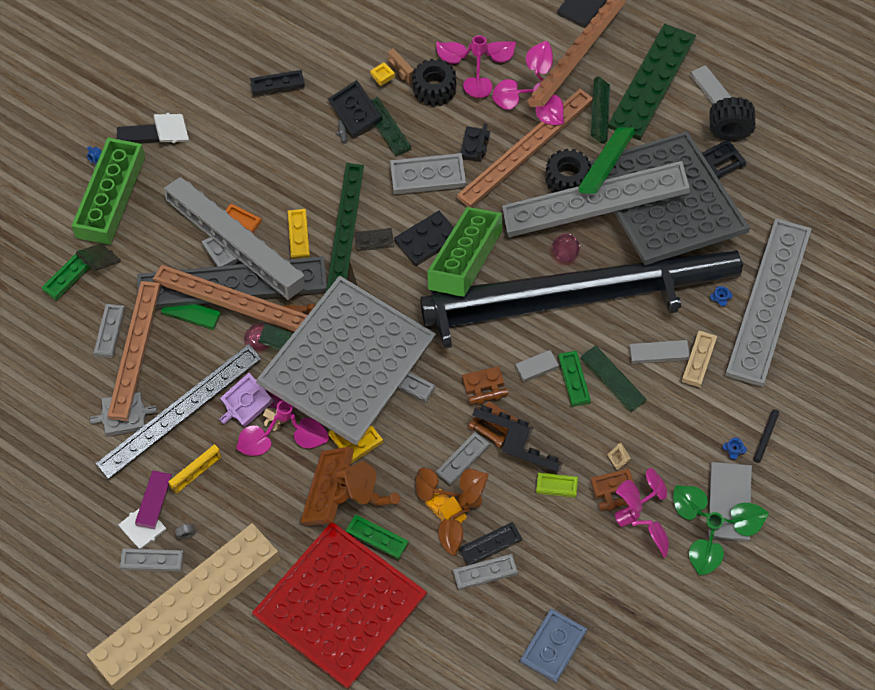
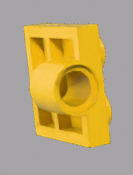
M372 425L357 445L332 430L328 432L338 448L350 447L354 450L351 464L383 443L382 437Z

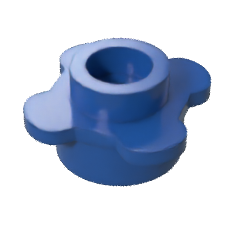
M89 146L87 147V158L90 162L97 165L102 151L98 147L92 148Z
M723 286L716 287L715 292L710 295V299L718 302L720 306H726L727 301L733 297L732 292Z
M737 437L723 444V450L730 454L731 459H737L740 454H745L747 451L743 442Z

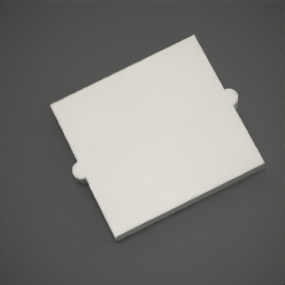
M154 114L153 117L160 142H188L189 138L182 114Z
M138 509L134 513L131 512L130 516L118 524V526L138 549H143L150 542H154L155 538L167 529L159 520L155 529L136 526L135 520L139 512Z

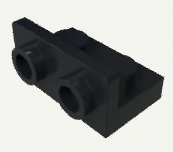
M484 123L483 128L466 126L460 152L462 153L463 160L481 162L482 156H486L487 145H485V142L489 141L490 130H487V123Z

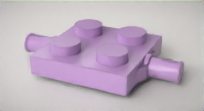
M250 373L244 376L220 398L228 410L219 418L224 425L234 417L246 427L274 402L267 390L256 384L257 380Z

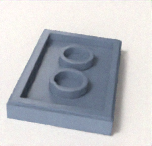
M550 609L520 659V663L557 683L585 636L587 628Z

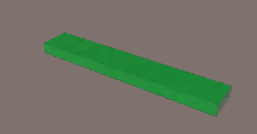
M621 127L615 130L578 187L579 193L597 194L635 134L634 128Z

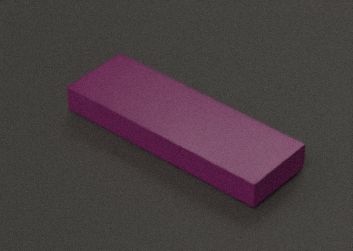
M152 470L135 520L136 526L150 529L156 528L170 486L168 481L172 479V474Z

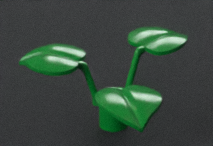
M676 485L674 489L673 499L678 514L687 520H693L697 514L706 517L707 527L711 530L709 542L699 539L692 543L689 549L690 561L699 575L713 572L722 563L724 557L723 547L718 543L712 542L714 532L720 530L723 523H735L734 528L737 533L743 536H752L758 533L769 515L764 508L752 503H739L731 509L733 520L723 518L718 512L703 513L702 510L706 508L708 502L703 490L694 486Z

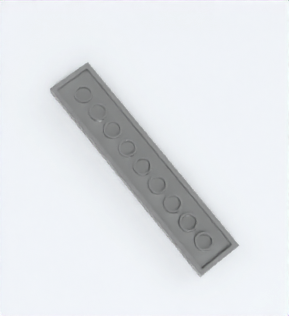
M679 161L607 179L597 194L579 193L578 187L502 205L507 234L508 237L691 192L683 162Z
M775 218L725 376L757 386H764L812 228Z

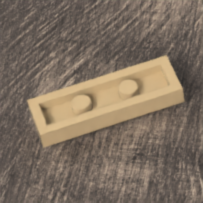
M698 331L682 382L701 387L717 340L716 335Z

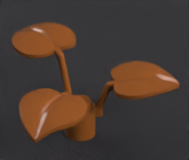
M420 468L417 471L415 482L416 492L420 499L430 501L434 496V492L458 497L459 505L464 508L452 515L449 520H442L438 530L439 540L443 548L451 555L457 556L458 549L463 540V527L459 521L454 519L466 512H470V508H479L481 506V494L489 474L475 469H466L460 478V488L463 492L455 493L436 489L439 482L437 474L430 468Z

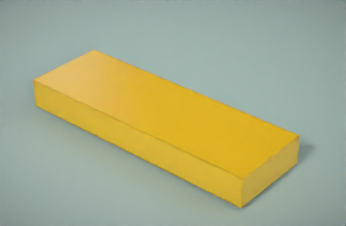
M306 209L288 210L291 259L310 258Z
M214 444L168 481L171 490L178 494L221 459L222 456L219 448Z

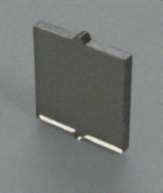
M102 243L76 251V255L84 261V264H88L95 271L121 262V259Z

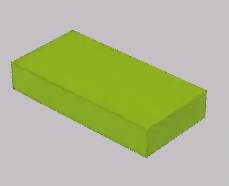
M538 473L536 494L576 498L578 477Z

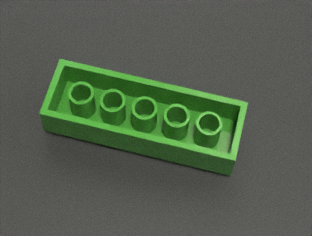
M107 138L72 224L76 238L111 245L145 159L142 144Z
M466 207L427 271L428 290L465 297L502 233V213Z

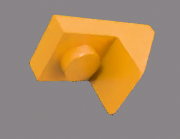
M434 493L430 501H425V504L441 520H449L452 515L463 510L454 496L449 498L447 495ZM464 513L454 520L459 521L461 524L467 519V516Z

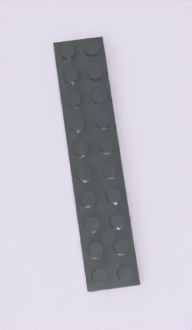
M324 256L288 260L294 268L302 271L305 276V288L296 295L326 292ZM245 264L179 270L257 298L283 296ZM157 272L137 274L138 291L141 281L154 282L153 277ZM160 285L156 308L207 304L211 302Z

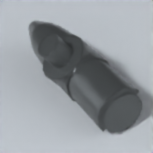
M339 120V131L336 132V135H340L342 143L345 144L348 142L347 132L342 120Z

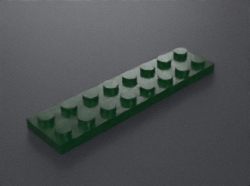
M664 23L608 123L609 129L615 131L621 127L634 128L635 134L632 138L641 141L690 51L696 35Z

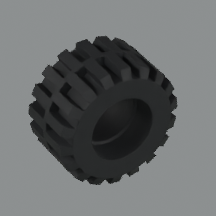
M441 59L424 60L423 64L419 63L412 74L415 98H418L420 103L424 102L426 106L430 104L431 107L449 103V99L452 100L454 94H456V71L453 69V66L451 64L448 65L447 61L442 62ZM431 81H438V82H441V83H438V84H430L429 82H431Z
M741 97L723 98V100H718L717 103L710 107V132L714 134V137L720 140L738 141L749 137L755 131V107L749 100Z
M564 149V151L558 150L557 154L553 153L546 164L545 182L548 189L555 193L579 187L591 169V162L588 161L586 155L583 156L581 151L576 152V149H572V151ZM571 171L576 175L565 176L561 172Z

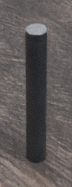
M773 409L753 458V461L757 463L761 462L779 415L778 410Z

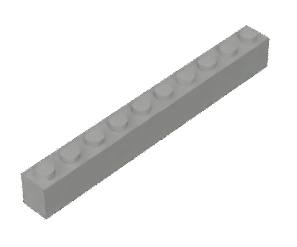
M180 177L164 187L165 199L168 203L289 300L305 288V276L302 271L294 268L288 260H284L274 249L269 248L263 240H259L250 230L244 228L238 220H234L225 210L219 208L214 201H210L203 192L195 189L189 181H185Z

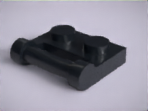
M729 139L702 152V155L719 180L725 174L746 166L745 159ZM731 159L735 160V162L719 170L715 168Z

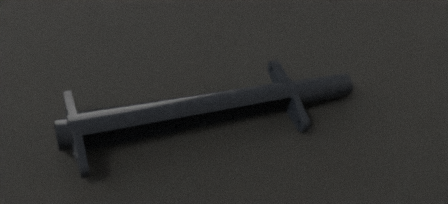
M738 250L664 259L648 265L636 263L470 286L465 297L431 290V295L420 297L424 326L436 325L441 336L443 348L447 349L452 348L449 330L451 326L654 291L661 292L669 314L677 313L678 309L681 308V301L679 297H676L674 288L739 277L742 273L743 263Z

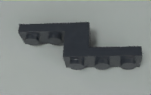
M481 405V408H474L473 416L509 429L502 452L557 472L561 470L563 462L558 461V457L550 454L546 457L540 454L541 451L529 447V450L526 449L533 430V426L529 425V421L520 418L516 421L510 418V414L504 412L494 413L492 408Z

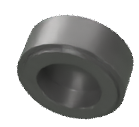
M194 524L182 525L175 529L178 539L189 538L197 532Z

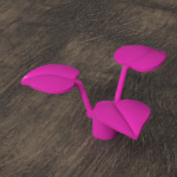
M480 35L473 37L467 51L460 43L437 41L436 50L438 56L449 64L459 63L461 58L467 57L470 50L477 57L476 78H468L463 83L464 91L476 98L487 97L492 91L491 81L488 78H480L481 56L486 52V55L491 56L493 61L507 62L513 57L516 42L510 41L487 44L486 38Z
M548 41L533 46L526 55L528 68L535 70V74L541 82L545 79L539 73L547 74L553 64L552 48ZM511 79L503 80L493 91V101L503 109H513L519 103L518 93H533L541 85V82L535 84L534 89L517 90L518 85L516 81ZM553 94L544 106L536 107L537 117L542 122L550 125L564 124V106L559 96Z
M267 390L270 397L274 400L269 407L277 408L272 423L265 433L258 426H248L243 429L239 435L236 448L239 452L249 456L265 454L271 447V440L266 436L270 434L277 420H292L294 427L297 428L294 432V439L303 448H315L329 441V436L325 428L312 418H303L298 425L295 415L292 414L293 406Z
M648 468L646 478L653 492L641 500L639 490L631 480L622 482L616 493L629 506L617 511L615 518L621 527L631 523L633 526L648 524L649 532L660 549L663 558H665L669 549V539L662 525L657 521L653 523L651 520L637 521L640 517L639 512L642 511L643 503L656 494L661 500L667 497V488L663 479L653 468Z

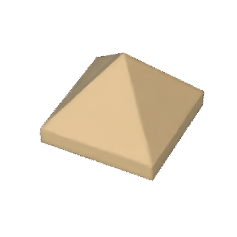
M619 443L607 454L617 471L631 459L622 443Z

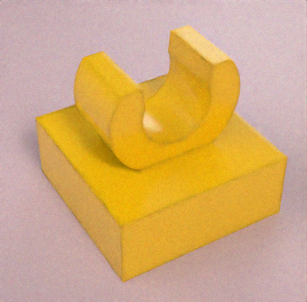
M385 62L370 71L371 76L380 86L395 78V73Z

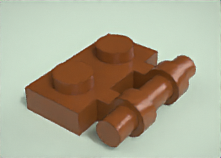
M499 366L462 375L467 395L475 393V396L468 397L470 405L478 403V405L483 404L484 401L491 399L496 401L500 400L501 397L508 396L507 388L499 390V387L504 386ZM492 390V392L482 394V391Z
M629 469L591 478L590 482L596 499L602 497L605 499V502L598 503L600 511H611L615 507L623 505L629 506L622 497L612 499L611 496L617 494L616 490L622 482L631 480L634 483Z

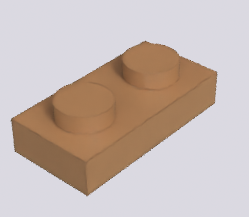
M394 48L389 50L387 60L389 66L398 72L402 80L405 79L408 84H411L414 69Z

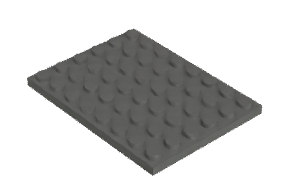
M687 131L624 150L605 179L679 161L683 162L691 193L614 211L644 265L734 238L750 231L749 225ZM596 159L590 161L591 167L593 166Z

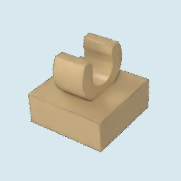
M266 408L263 416L267 417L264 426H269L271 421H273L276 415L275 408ZM277 420L273 430H279L281 424L287 423V421Z

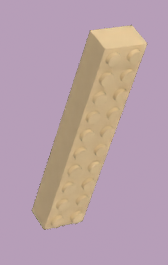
M253 523L250 524L87 654L88 658L114 690H121L280 561L278 551Z

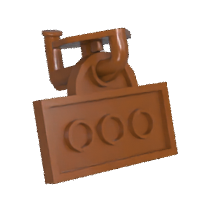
M344 447L322 451L300 523L304 526L333 523L338 504L345 502L350 497L359 504L370 502L375 506L398 504L400 496L394 492L389 496L381 497L373 492L376 472L372 466L364 461L350 466L354 453L352 448Z

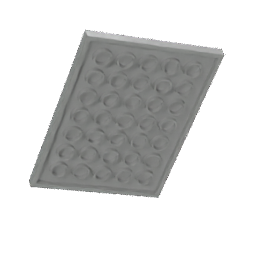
M339 276L257 378L256 384L357 445L431 344L436 334Z

